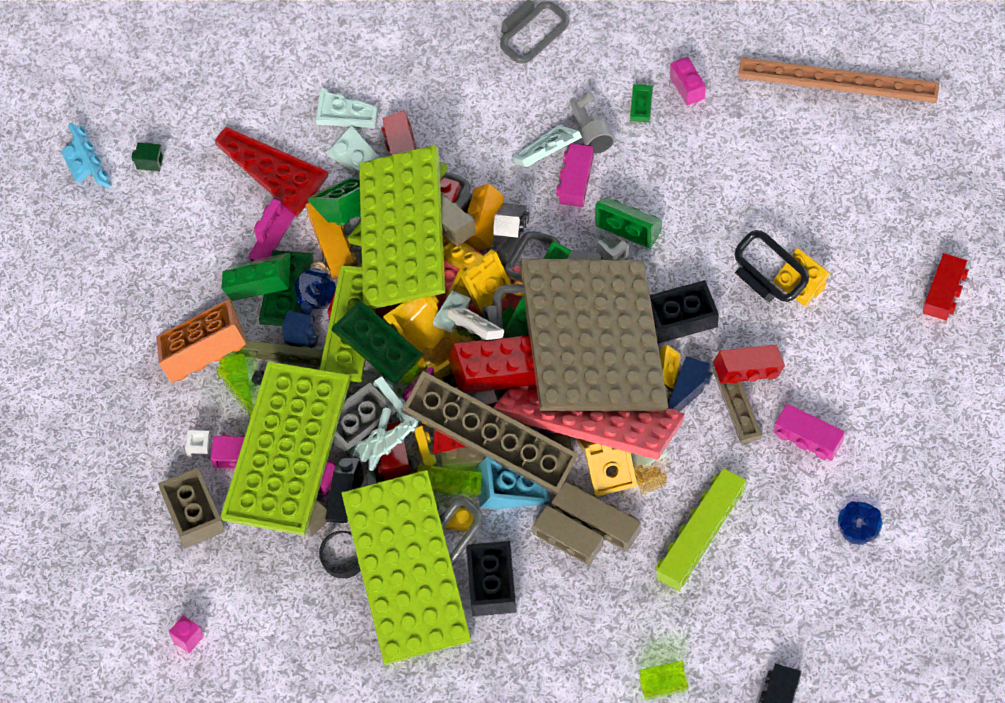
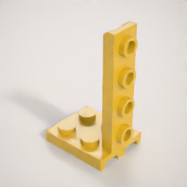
M443 236L444 261L464 271L460 276L477 311L482 314V307L493 306V295L496 289L500 286L511 284L501 261L493 250H490L483 256L461 244L457 247ZM509 293L503 294L501 300Z

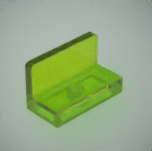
M683 660L639 670V683L644 700L689 690Z

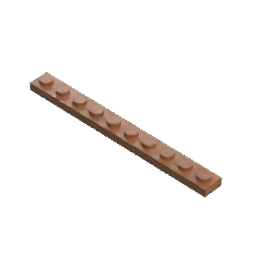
M742 57L738 72V78L930 103H937L940 84L939 82Z

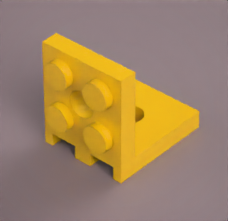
M576 438L578 445L586 456L594 495L599 497L637 487L630 452ZM614 465L617 467L615 474H606V469L609 466Z

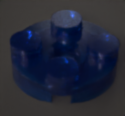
M310 268L306 270L295 282L297 301L300 304L307 301L312 306V309H325L331 303L336 290L334 281H330L327 277L328 274L321 269ZM313 285L316 286V289H318L319 292H315L312 289Z
M851 501L839 513L838 529L848 542L857 545L867 544V542L875 540L881 532V512L868 503ZM862 519L866 525L857 527V523L854 521Z

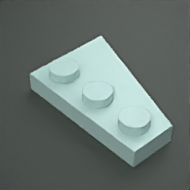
M352 125L327 152L328 157L360 174L359 163L380 158Z
M382 376L375 380L373 386L397 409V413L393 415L395 421L401 424L404 421L414 420V418L402 412L405 401L401 397L396 396L393 392L392 384L388 380H384ZM411 431L408 435L411 437L414 435V431Z

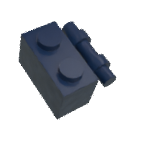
M307 301L302 302L298 313L287 312L282 326L285 344L296 347L308 346L311 349L317 346L318 335H316L315 319L312 315L313 309Z

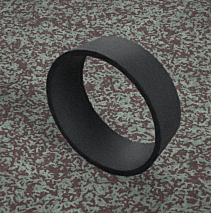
M335 531L326 536L320 545L319 558L326 572L336 578H351L361 571L359 562L352 569L345 572L332 571L323 562V549L330 538L340 533H347L352 536L351 531Z

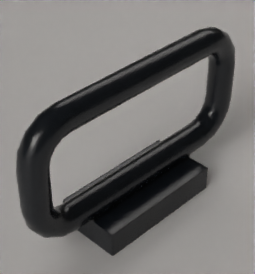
M762 230L749 232L735 249V260L741 266L735 273L769 303L774 298L782 302L793 301L806 288L809 282L807 269ZM755 238L761 239L801 275V280L791 292L787 294L781 292L743 257V251Z

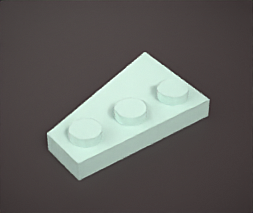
M321 88L316 125L349 127L352 125L353 127L375 128L378 109L375 106L358 100L346 99L344 95L338 93L336 95L329 93L327 89Z
M557 125L512 158L515 164L528 167L549 154L582 138L578 130Z

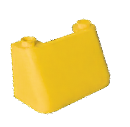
M435 295L403 302L383 316L384 321L424 354L422 359L415 365L416 369L422 373L427 368L432 367L434 368L435 377L443 381V377L453 374L448 361L453 344L471 342L473 339L470 336H460L455 329L452 333L433 326V320L439 312L436 305L439 302Z

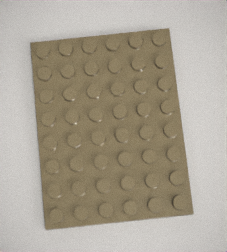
M521 259L520 269L540 411H666L668 402L644 260Z

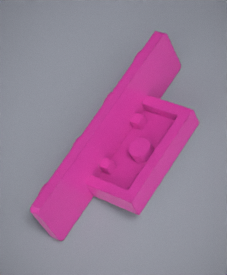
M272 199L271 203L265 207L261 220L257 221L254 226L257 242L248 255L251 261L271 257L272 250L277 249L295 218V215L281 204L279 200Z

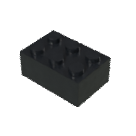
M706 280L650 295L658 344L718 327L719 313Z
M510 541L468 544L466 553L472 617L517 613Z

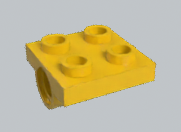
M796 248L792 256L807 269L809 282L795 299L803 306H808L811 300L816 298L825 289L826 280L831 272L800 248ZM786 262L773 282L789 293L799 283L801 275Z

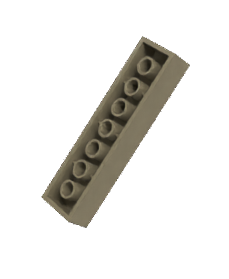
M425 371L422 372L402 409L404 414L555 495L560 491L579 455Z

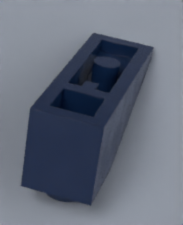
M690 357L685 358L667 409H675L680 412L703 392L706 384L710 385L713 373L710 372V363Z

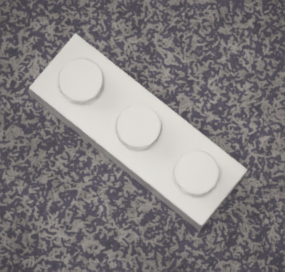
M466 308L448 309L447 318L453 320L456 325L468 329V332L479 335L482 340L503 338L504 330L472 311Z

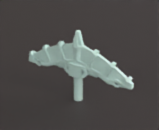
M383 408L378 429L373 430L369 438L360 440L349 450L343 449L345 454H351V458H360L362 462L369 460V470L373 471L382 455L389 454L394 446L398 443H403L404 438L411 431L416 430L418 423L416 419L404 421L394 429L386 431L391 410Z

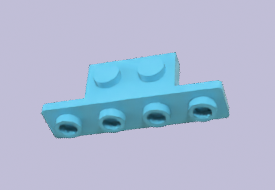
M68 124L74 140L61 153L74 180L80 183L92 173L96 183L107 188L111 187L112 185L108 179L109 175L103 169L102 161L94 151V145L87 138V131L81 125Z

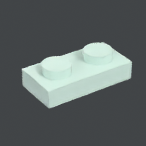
M452 290L435 316L433 326L452 333L457 325L453 320L447 318L448 309H467L471 303V298Z

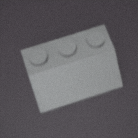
M369 382L344 401L333 444L336 447L349 450L378 427L383 408L391 410L390 417L397 413V409Z

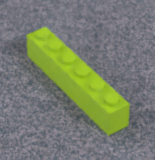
M725 468L722 469L720 474L716 473L711 481V488L709 491L705 490L700 498V505L698 508L694 507L689 515V522L687 525L683 524L681 526L676 542L672 541L666 551L668 554L664 559L661 558L655 567L657 571L656 579L679 592L746 489V479Z

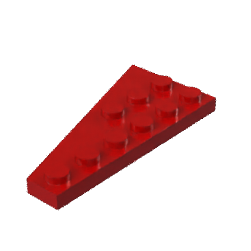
M226 126L215 139V145L296 217L300 215L306 204L309 203L308 197L316 194L329 177L328 171Z

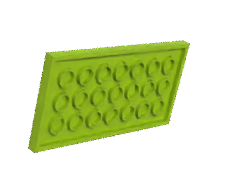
M435 144L359 163L363 303L370 309H376L445 293L439 148Z
M268 361L220 518L222 521L306 536L350 384V375Z
M425 470L343 492L342 497L384 665L471 643L428 471Z

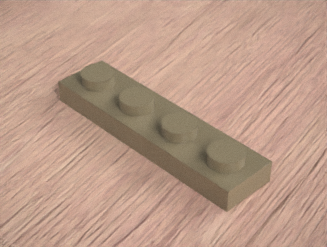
M714 368L713 374L741 445L762 439L761 431L742 383L721 384Z

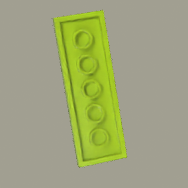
M341 265L320 370L350 375V381L362 382L366 360L331 331L332 326L360 300L363 302L362 267Z

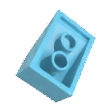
M485 458L475 468L480 508L506 509L550 503L548 490L488 458Z

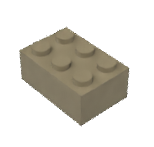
M199 467L158 483L184 549L225 532Z

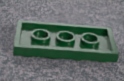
M272 250L271 256L290 253L289 289L263 295L259 315L260 325L283 326L288 311L299 312L302 302L306 301L311 264L314 259L313 253Z
M361 300L339 319L331 329L394 385L424 355Z

